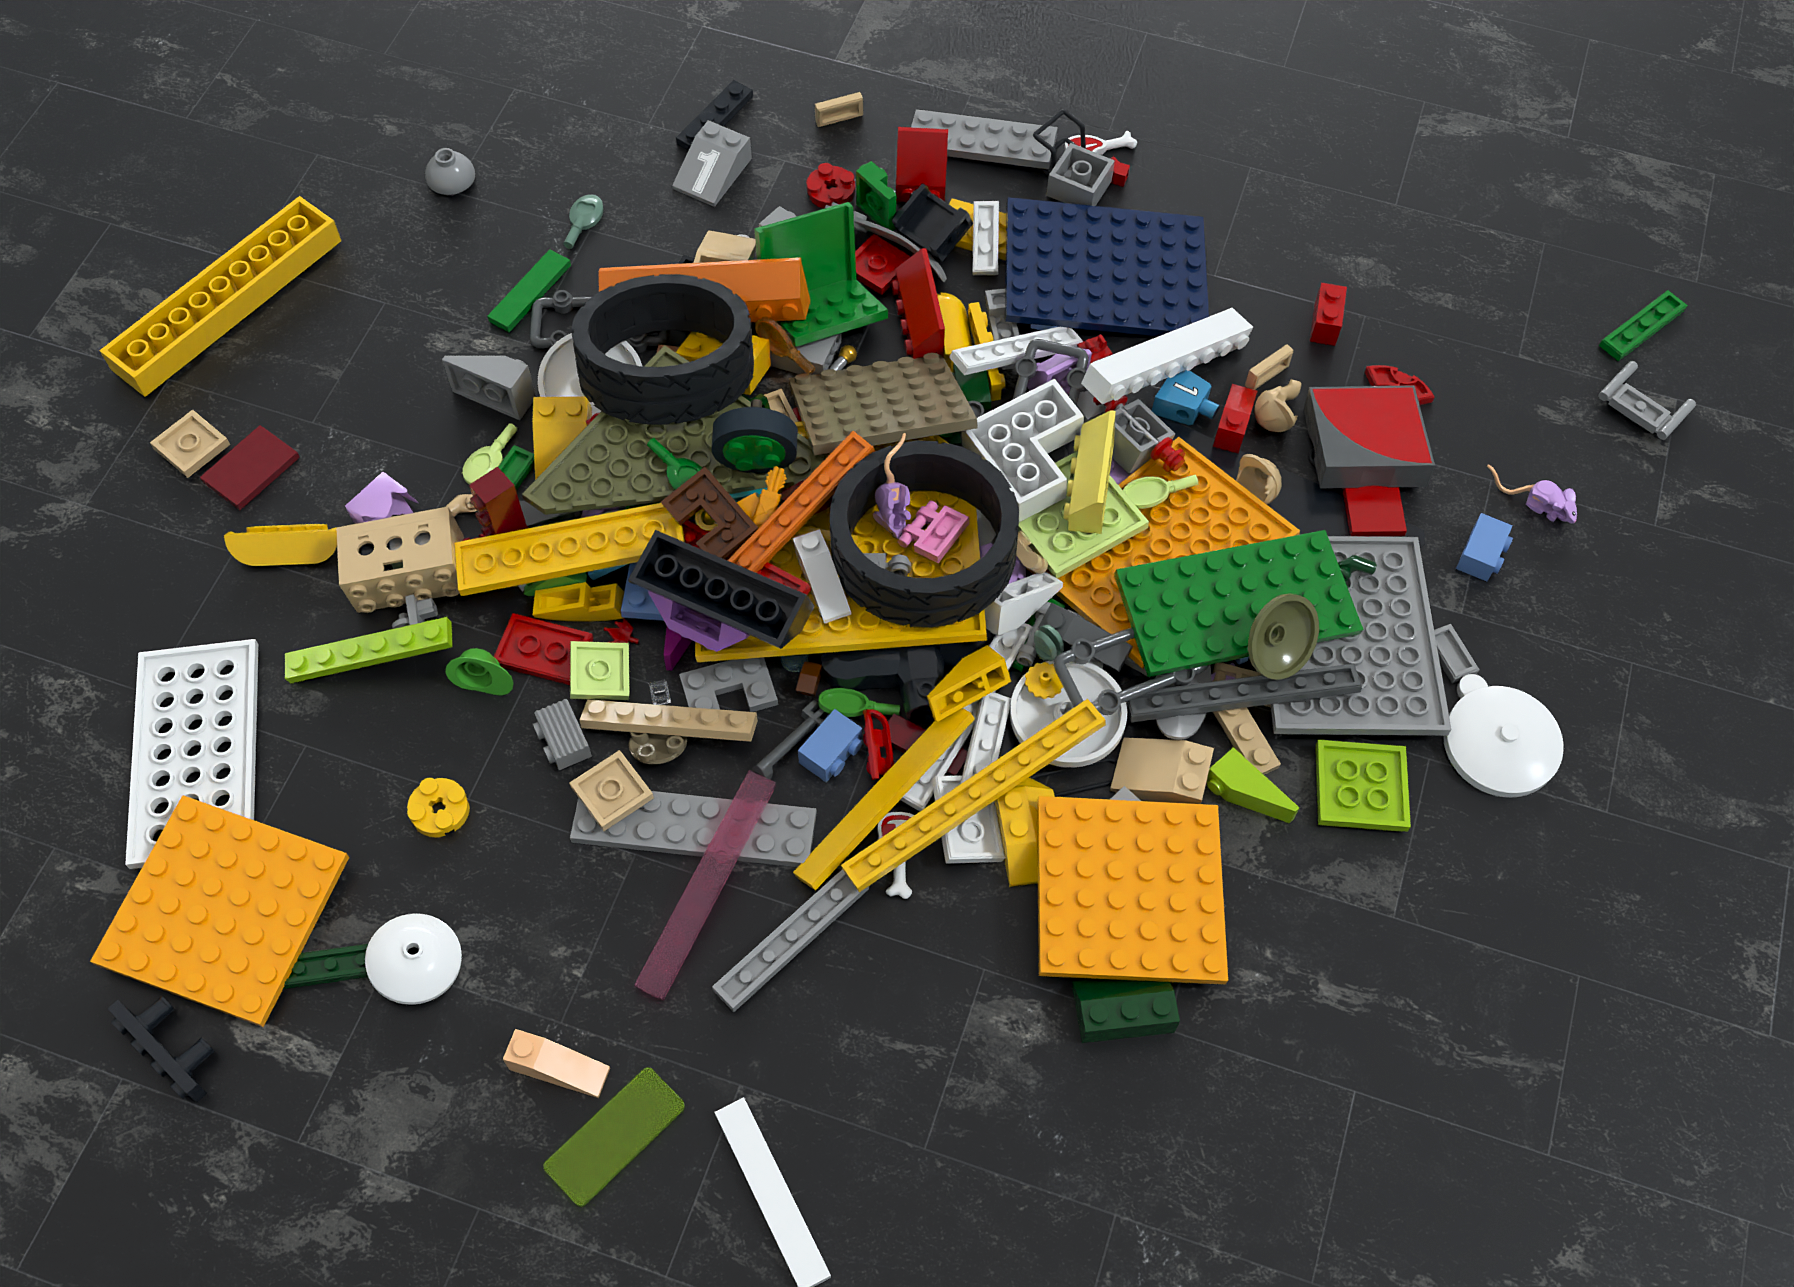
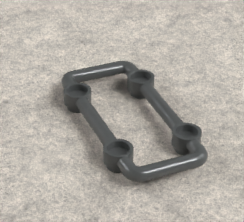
M558 290L553 297L537 299L532 305L530 343L536 348H551L557 341L568 335L564 331L558 330L553 332L550 338H540L542 308H554L556 312L565 314L574 307H583L584 303L591 297H572L566 290ZM669 330L659 331V336H647L644 333L629 338L626 341L633 347L636 353H641L647 350L648 347L664 345L668 341Z
M1032 340L1026 348L1025 355L1019 358L1015 365L1019 377L1013 399L1025 394L1028 380L1037 373V364L1034 360L1036 351L1043 350L1078 358L1076 368L1072 369L1067 375V382L1070 387L1068 396L1077 406L1080 391L1085 389L1081 383L1088 365L1089 357L1087 352L1079 347L1048 340ZM1066 444L1048 453L1054 463L1068 456L1067 449L1065 448Z
M1131 627L1093 642L1087 639H1078L1073 643L1070 650L1056 656L1053 666L1073 707L1082 703L1083 699L1065 664L1072 661L1076 664H1086L1094 656V653L1134 639V631ZM1209 665L1167 673L1118 693L1110 689L1103 690L1092 704L1099 713L1107 716L1112 715L1117 711L1121 703L1171 684L1176 686L1188 685L1195 675L1207 670Z

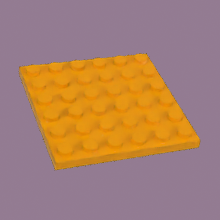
M182 795L90 962L104 969L264 1027L284 988L285 981L289 978L292 968L319 919L349 856L342 851Z
M1038 796L1039 976L1226 984L1228 982L1218 805Z

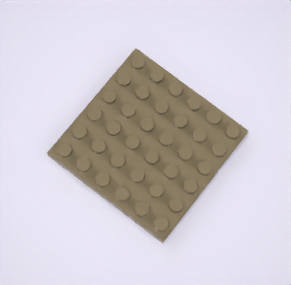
M927 353L923 358L916 359L902 357L898 361L893 362L877 361L868 366L852 365L847 367V369L837 371L827 369L823 370L821 374L810 375L802 373L789 378L790 390L814 455L832 453L852 431H855L870 445L874 446L898 442L901 440L903 433H906L905 440L978 428L976 415L945 359L937 353Z

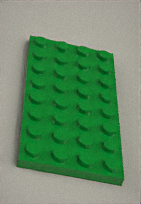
M1326 530L1116 569L1114 572V577L1131 628L1134 631V637L1148 677L1249 657L1248 638L1254 619L1269 601L1283 594H1297L1305 597L1313 604L1319 619L1317 643L1359 635L1364 630Z

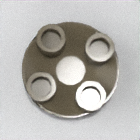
M630 732V753L635 759L646 764H661L678 757L687 745V736Z

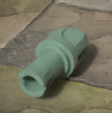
M1042 625L1040 630L1035 631L1034 643L1036 654L1043 662L1053 661L1056 656L1063 653L1064 644L1062 638L1052 626Z

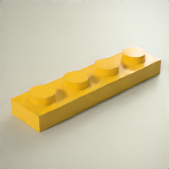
M979 302L970 303L968 323L974 344L979 345L992 342V333L987 332L986 329L988 327L986 312L981 311ZM998 368L986 370L991 401L1001 400V390L1005 388L1004 374L999 373Z

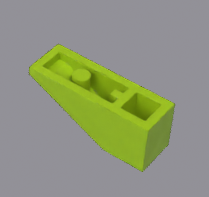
M1234 747L1209 768L1206 783L1215 795H1220L1230 803L1287 823H1291L1294 820L1299 807Z

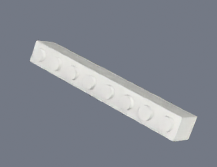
M1233 308L1227 309L1090 363L1081 384L1101 404L1112 400H1119L1122 396L1131 392L1136 393L1141 388L1155 385L1160 380L1168 377L1172 378L1177 373L1185 370L1189 371L1199 364H1206L1218 356H1225L1235 349H1242L1249 341L1248 336L1253 326Z

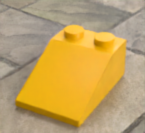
M585 396L533 397L535 480L587 427L586 420L592 417V407Z

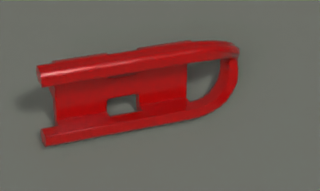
M864 709L865 733L863 741L868 747L869 753L866 768L872 780L878 779L879 775L884 776L894 765L890 727L882 713L873 709ZM871 716L881 722L882 730L873 729ZM880 747L886 748V758L881 757Z

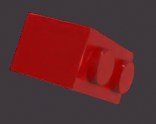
M1321 283L1314 305L1310 342L1336 345L1342 328L1347 287Z

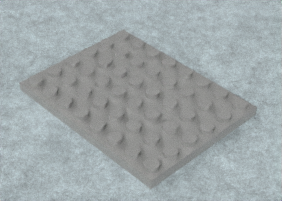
M1328 536L1337 562L1356 555L1377 563L1373 575L1355 571L1345 581L1364 630L1359 635L1316 643L1311 657L1300 670L1354 663L1362 689L1360 693L1271 704L1274 734L1448 736L1451 732V725L1418 537Z

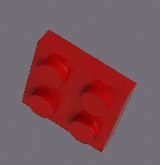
M873 234L855 251L856 280L883 295L892 286L891 280H895L896 268L911 256Z

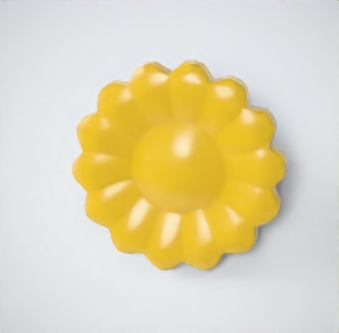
M1047 662L1042 664L1036 663L1034 667L1029 668V672L1025 674V685L1028 687V692L1042 699L1054 698L1055 695L1061 693V689L1064 687L1054 669V664L1049 665Z

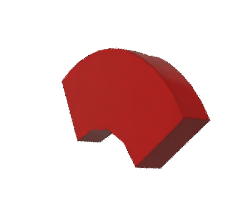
M1366 366L1365 374L1371 386H1415L1419 405L1433 402L1434 395L1432 391L1415 375L1411 377L1392 366Z

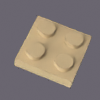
M191 410L150 442L154 450L187 478L230 445L224 435L194 410Z
M620 750L570 782L572 790L603 831L654 799L651 790Z

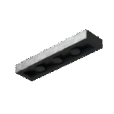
M733 80L676 137L677 145L689 151L695 136L708 120L724 127L753 97V90Z

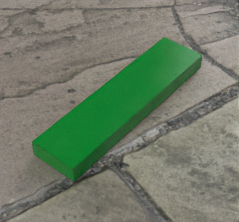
M549 249L487 316L488 321L510 332L531 310L533 303L537 299L542 298L571 266L570 259Z
M1667 290L1602 339L1599 346L1619 362L1683 313L1688 305Z

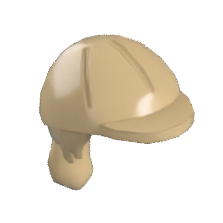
M1291 379L1288 385L1266 390L1258 397L1254 415L1261 427L1268 431L1283 432L1295 425L1298 416H1294L1285 401L1293 400L1298 396L1301 382Z
M1253 454L1243 455L1240 460L1236 481L1266 505L1270 504L1278 496L1282 487L1279 470L1276 465L1267 459Z

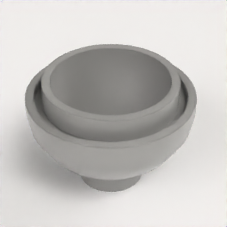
M442 148L435 153L427 164L425 178L428 186L433 191L439 194L452 195L463 192L472 185L475 179V170L473 164L466 156L450 148Z

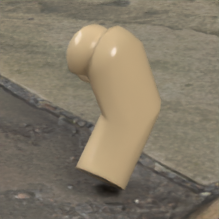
M472 494L458 495L445 506L449 507L454 517L458 513L477 511L470 501Z

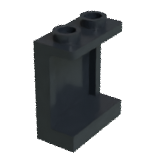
M923 183L912 192L910 199L895 213L892 220L899 234L920 248H926L930 255L943 262L973 225L966 210L961 207L957 210L932 194Z

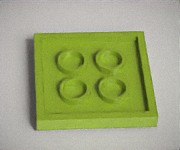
M1329 740L1317 741L1318 825L1408 832L1411 824L1406 746Z

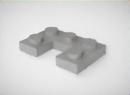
M764 657L728 660L679 674L688 707L720 710L716 695L742 688L750 712L778 705V699Z

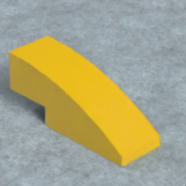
M586 582L536 590L532 615L535 618L560 621L590 622L624 619L621 615L624 591L617 583L590 587Z

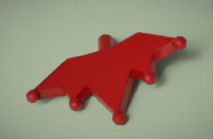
M625 618L623 623L615 622L618 628L604 627V631H607L614 640L612 642L608 641L609 643L632 642L638 644L639 639L631 637L633 627Z

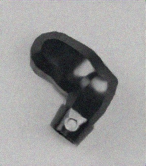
M939 644L821 653V674L823 679L832 688L861 691L872 688L888 689L899 686L908 720L915 723L935 721L927 695L945 677L944 660Z

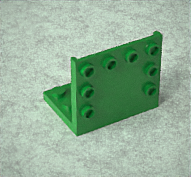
M849 202L754 228L757 260L801 257L811 300L806 319L771 321L795 347L888 319V309L856 280L853 206Z

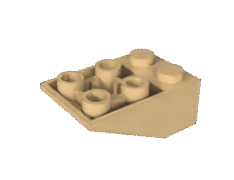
M708 230L697 250L694 263L753 260L756 251L755 239Z

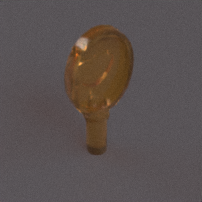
M762 317L756 322V332L760 338L769 339L771 352L780 357L788 356L808 375L814 372L816 368L792 345L790 337L781 325L768 317Z

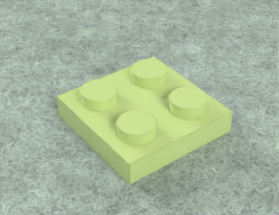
M571 641L570 699L628 700L629 643Z

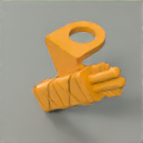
M775 466L773 471L770 470L767 473L768 476H766L767 480L765 482L768 487L767 490L762 489L760 496L758 493H753L737 502L758 528L780 506L779 503L781 502L782 495L778 494V490L784 487V480L787 479L783 468L779 469V467Z

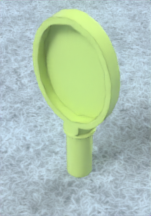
M509 423L491 446L482 447L470 455L463 466L462 472L467 484L470 485L500 465L503 461L501 451L517 432L516 426Z
M1191 475L1167 482L1160 477H1142L1128 483L1123 491L1138 509H1144L1162 503L1168 498L1169 493H1176V491L1198 485V479L1196 475Z

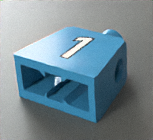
M1185 370L1177 373L1172 378L1168 377L1155 396L1152 412L1155 415L1173 421L1192 425L1199 414L1214 419L1220 405L1208 400L1212 387L1210 383L1190 370Z

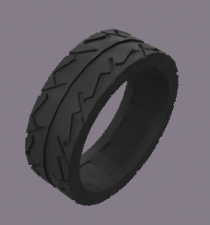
M659 274L658 276L650 275L632 278L596 293L579 309L573 319L571 330L577 374L582 393L590 403L593 402L595 404L593 406L607 415L647 425H669L673 422L678 424L695 421L712 415L715 411H721L734 403L745 392L753 378L751 318H749L750 313L746 303L737 294L734 295L732 290L720 283L681 274ZM685 330L698 332L723 343L721 347L709 355L695 361L674 366H636L622 363L605 355L620 342L636 335L653 331Z
M918 440L902 444L900 449L892 456L889 464V469L894 475L895 482L907 486L909 492L936 491L967 501L987 518L997 536L990 550L972 566L952 575L936 578H913L895 574L879 567L861 552L851 536L857 522L869 509L877 504L875 492L880 485L887 481L884 462L888 453L897 444L869 454L856 463L841 479L833 495L830 508L831 557L846 594L860 607L867 608V612L882 620L903 626L910 624V627L933 628L954 624L956 621L961 622L979 614L991 605L1009 584L1016 563L1019 507L1015 493L1009 489L1012 487L1007 479L988 460L981 459L982 456L964 447L945 442L938 444V441Z

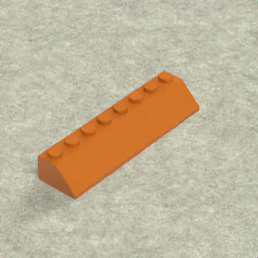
M801 257L599 269V292L632 278L650 275L658 276L659 274L695 276L698 279L705 278L720 283L732 290L734 295L737 294L746 303L751 322L805 320L811 301Z

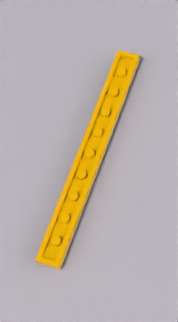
M1086 699L841 865L843 871L858 892H861L1104 727L1106 720L1093 704Z

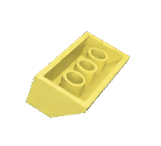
M1110 410L1082 424L1081 435H1075L1074 451L1078 452L1077 458L1072 457L1070 474L1075 475L1074 480L1068 481L1067 496L1071 497V502L1065 503L1064 519L1068 520V531L1102 534L1114 448L1116 411Z

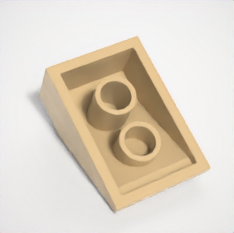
M1123 738L1110 791L1117 793L1125 786L1137 798L1149 802L1201 804L1214 748L1186 740Z

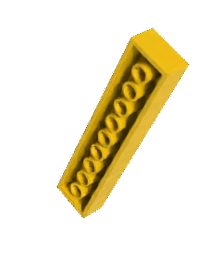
M297 197L99 350L109 368L146 397L340 243L341 238L334 220L302 197Z

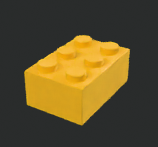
M691 332L676 353L691 362L709 355L721 347L723 343L703 333ZM752 335L754 356L753 378L743 393L751 395L771 366L769 339L760 338Z

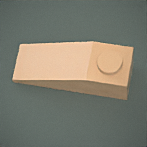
M515 1029L503 1057L505 1064L511 1071L599 1098L610 1070V1066L546 1038Z

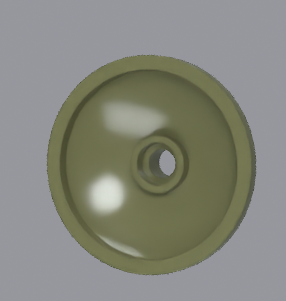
M1291 593L1275 597L1260 610L1252 623L1248 638L1250 661L1258 673L1270 679H1285L1297 673L1307 663L1315 649L1319 635V619L1313 604L1305 597Z

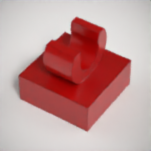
M1101 334L1077 344V347L1089 349L1092 352L1090 363L1113 354Z

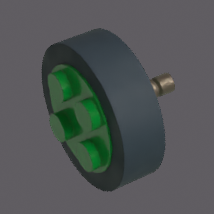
M754 399L751 401V407L729 410L716 418L713 423L711 451L714 458L720 464L740 472L768 473L770 470L773 471L775 466L779 467V469H784L794 462L797 455V426L788 416L775 410L762 408V401Z

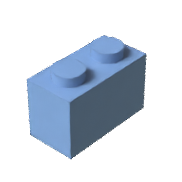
M1481 513L1471 531L1456 569L1484 581H1488L1492 572L1498 574L1504 562V558L1500 557L1501 552L1506 553L1513 540L1512 537L1508 536L1512 525Z
M834 709L798 750L799 764L825 782L832 775L836 777L844 768L845 760L851 754H857L863 745L862 728Z

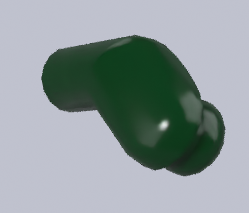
M1356 555L1338 562L1345 581L1355 571L1373 575L1377 567L1376 562Z

